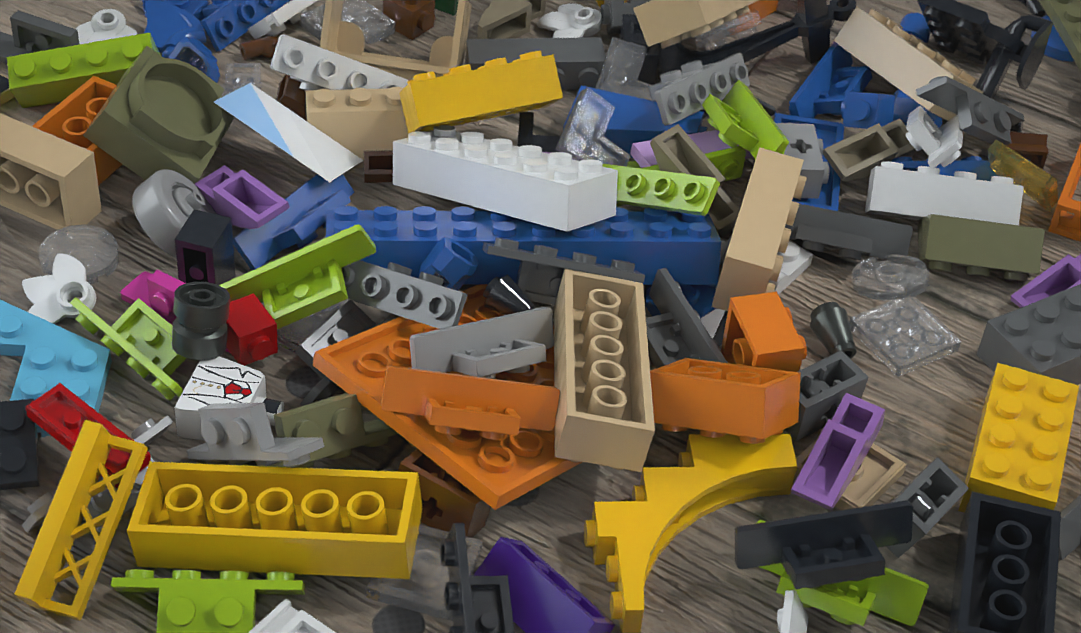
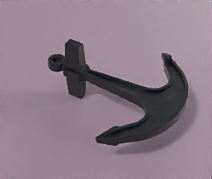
M798 0V12L792 20L710 50L693 51L685 48L682 45V41L662 49L661 43H658L659 58L657 72L659 78L660 75L674 70H681L682 72V65L701 60L702 65H707L741 53L744 63L799 36L802 38L805 58L810 64L820 61L830 48V28H832L834 21H847L857 7L856 0H831L829 5H827V0ZM755 97L770 117L775 115V107Z

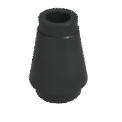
M827 302L816 307L810 314V328L831 355L842 351L852 359L857 351L847 311L836 302Z

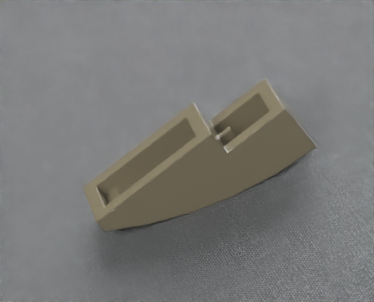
M493 0L484 11L478 23L477 39H511L530 32L531 21L545 14L546 0Z
M899 118L882 127L878 123L825 148L823 155L841 180L849 181L869 177L871 169L875 166L881 167L882 161L890 162L897 157L912 158L917 150L906 138L905 134L909 131Z
M679 124L651 140L650 144L661 171L713 177L720 182V186L725 181V177ZM719 186L708 212L721 238L734 229L740 209Z

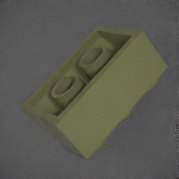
M930 214L918 221L919 261L929 262L928 269L951 272L952 266L967 267L966 274L989 277L990 271L1004 272V279L1027 282V276H1034L1040 273L1045 229Z

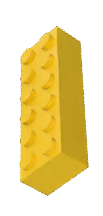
M149 462L127 528V534L137 567L262 573L291 572L305 575L410 579L423 509L418 472Z

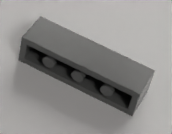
M601 37L466 39L465 65H471V70L484 66V62L489 60L506 58L507 63H512L513 60L520 59L522 54L541 51L542 56L554 54L561 90H579L581 85L604 89L607 60Z

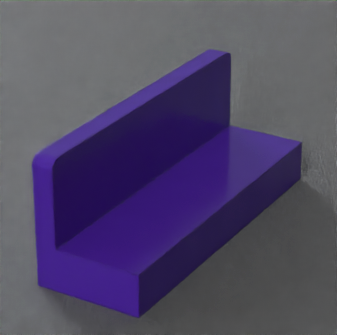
M500 537L473 575L508 576L513 621L525 633H610L616 625L523 541Z

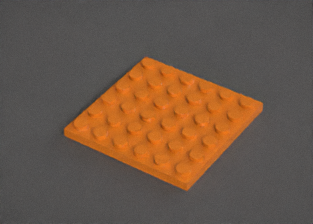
M478 284L461 291L468 295L458 325L504 316V314L484 307L487 298L483 296V293L488 284ZM400 316L315 351L312 365L348 394H356L360 404L494 510L582 463L555 457V427L552 431L519 428L518 435L505 434L504 440H492L480 437L478 430L462 429L459 435L440 433L435 431V425H430L424 415L384 411L381 408V399L386 368L388 366L412 368L410 337L415 334L439 330L438 328ZM554 346L546 349V361L530 365L529 371L523 373H507L503 371L496 373L495 379L554 387ZM455 371L446 372L451 374L466 375Z

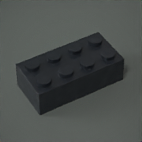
M972 491L960 524L948 633H1054L1061 524L1060 511Z

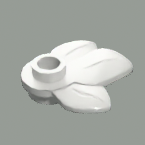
M564 4L558 7V12H550L541 17L537 22V27L555 31L553 38L590 37L600 31L602 15L596 9L583 7L579 4Z
M114 9L101 10L93 16L90 22L81 24L76 28L78 30L79 44L137 35L134 29L126 25L124 15Z
M58 253L53 262V275L38 276L22 281L27 298L34 304L28 312L53 324L65 317L76 318L80 314L70 304L75 297H82L80 301L90 310L93 309L96 303L95 290L86 282L85 267L79 260L67 254Z

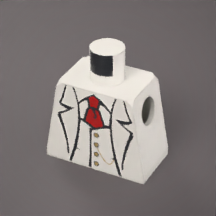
M220 356L199 361L174 407L177 436L204 440L201 433L202 422L198 409L210 404L264 403L269 423L272 426H275L273 415L284 412V402L266 398V382L262 372Z

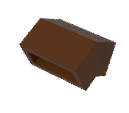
M285 74L279 82L276 101L306 121V91L299 88L300 81L291 79L290 75Z
M1010 132L1011 144L1001 148L997 147L996 153L998 158L1014 156L1016 160H1029L1030 169H1043L1049 153L1047 148L1048 134Z
M393 150L363 151L364 183L393 182Z

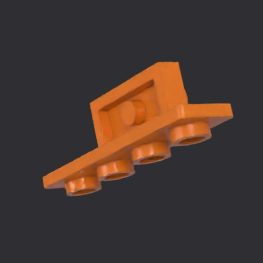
M388 366L385 372L381 408L384 411L424 415L430 425H435V431L440 433L459 435L462 429L478 430V435L483 438L504 440L505 434L518 435L519 428L552 431L555 427L560 391L557 387Z

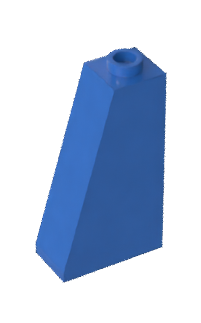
M581 85L563 126L561 152L571 154L572 156L633 158L630 154L633 143L650 141L677 124L680 125L687 135L707 132L708 127L702 126L703 111H698L682 120L665 126L656 101Z

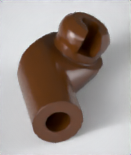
M267 36L240 43L239 48L242 58L247 60L263 56L272 59L279 38Z

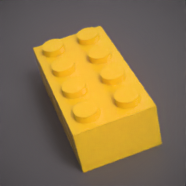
M533 51L520 55V59L513 60L512 63H507L506 58H497L484 62L485 65L478 67L476 70H471V65H461L450 68L449 73H445L440 77H436L435 72L414 75L413 80L407 81L408 85L399 92L408 133L415 131L428 132L440 125L457 126L546 108L563 98L554 54L542 56L541 51Z
M997 363L985 398L965 485L969 489L962 495L958 511L965 513L972 491L1046 509H1055L1079 385Z

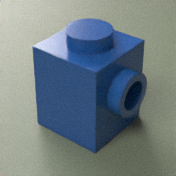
M846 91L845 99L841 105L843 127L867 129L878 123L882 127L893 122L895 95Z

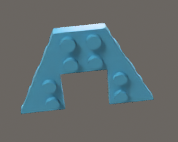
M0 300V355L23 356L10 401L36 400L61 383L99 413L112 362L110 349ZM37 425V433L41 432L42 437L49 436L45 430Z

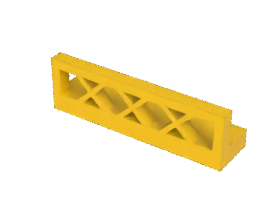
M88 420L84 421L14 595L28 606L81 621L148 450L145 444L112 436L102 424ZM111 448L132 453L126 468L109 476L104 465ZM100 475H102L104 480L98 482ZM120 483L116 491L114 485ZM108 489L113 498L109 511L93 519L88 510L90 500L93 496ZM83 518H85L86 523L81 525ZM103 525L102 530L99 534L97 528ZM91 531L96 542L92 554L75 562L70 551L74 540ZM66 560H67L69 566L66 567V568H64V565H65ZM86 568L85 573L82 577L80 571ZM74 575L79 588L72 606L52 601L51 598L57 583Z

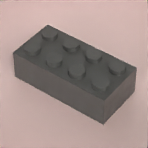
M1081 284L987 321L976 355L993 372L997 363H1001L1075 385L1081 384Z

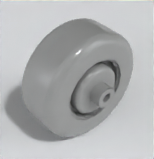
M162 169L156 171L135 189L132 197L134 213L142 229L161 250L173 258H176L174 239L192 211L195 209L216 214L198 187L188 178L173 170Z

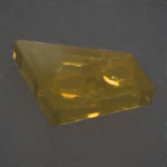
M996 139L987 150L990 168L999 176L1013 178L1015 185L1024 186L1023 192L1050 213L1059 201L1057 179Z

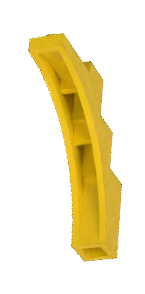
M700 434L689 435L686 452L679 453L678 467H643L640 485H633L632 501L594 502L592 520L584 521L585 547H592L594 565H606L607 583L614 582L615 592L610 593V615L612 620H619L620 633H640L644 613L645 581L658 556L676 535L699 518L727 505L757 497L791 494L797 462L790 434L771 435L765 438L764 443L758 444L741 442L738 435L726 434V436L718 438L705 437Z

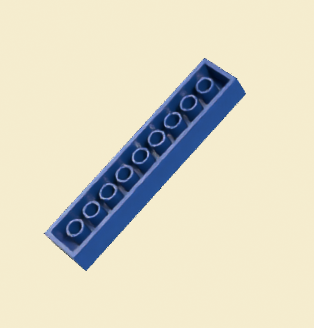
M340 206L335 210H327L326 238L359 224L375 243L376 253L360 259V261L386 269L389 262L412 269L410 276L415 278L419 277L423 261L435 245L446 236L468 248L478 259L476 271L464 284H489L496 276L501 279L507 274L516 283L520 260L487 254L482 250L484 242L494 244L495 238L499 237L518 241V249L534 251L535 245H542L558 249L557 256L572 259L573 252L597 256L596 263L611 266L612 259L631 262L635 264V271L645 275L643 285H652L657 270L666 268L674 281H677L679 285H718L722 241L709 212L707 215L701 216L680 212H667L666 210L647 208L644 212H631L627 209L616 207V216L566 232L500 213L475 211L473 208L463 206L455 207L452 211H436V209L427 206L416 207L413 210H397L390 206H380L374 210H358L352 206ZM435 273L434 276L444 279L443 284L448 282L441 274Z

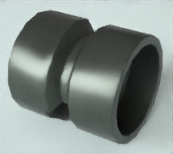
M209 282L185 283L175 290L173 312L177 318L174 320L172 327V349L177 354L193 360H208L216 358L225 352L228 331L226 321L229 317L230 294L225 288Z

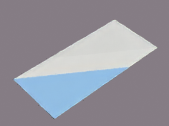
M251 83L214 101L215 104L328 182L333 181L363 161Z

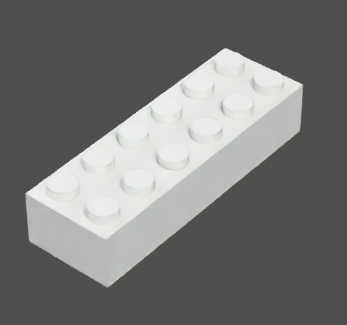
M450 125L434 127L432 132L408 133V138L393 141V185L566 232L616 216L618 170L602 167L603 163L601 161H577L572 159L571 154L563 152L547 154L543 153L542 148L539 146L524 145L518 147L512 145V140L497 138L489 140L484 138L483 133L456 132V127Z

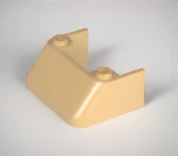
M326 0L320 48L397 75L408 81L413 80L414 75L426 72H435V76L440 77L445 73H449L450 68L463 64L472 7L467 0L458 1L454 36L438 38L431 47L429 61L364 52L365 35L362 29L354 23L341 21L343 0Z

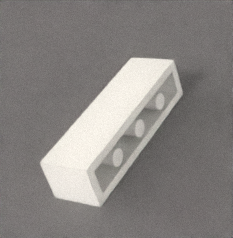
M882 161L881 167L875 166L870 171L865 213L919 220L930 214L1019 225L1024 186L1013 185V178L992 176L991 181L976 180V173L955 171L954 176L940 175L939 168L932 169L927 166H919L917 171L903 170L904 164Z

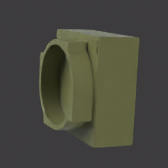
M146 46L127 69L83 136L144 180L148 179L156 171L168 169L182 174L195 184L201 177L235 117L214 103V101L222 98V93L225 90L223 87L196 67L177 59L163 58Z

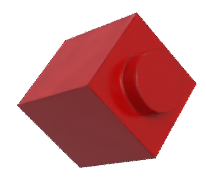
M253 293L231 301L229 304V317L226 321L228 328L226 348L237 363L245 366L278 353L277 323L256 295Z

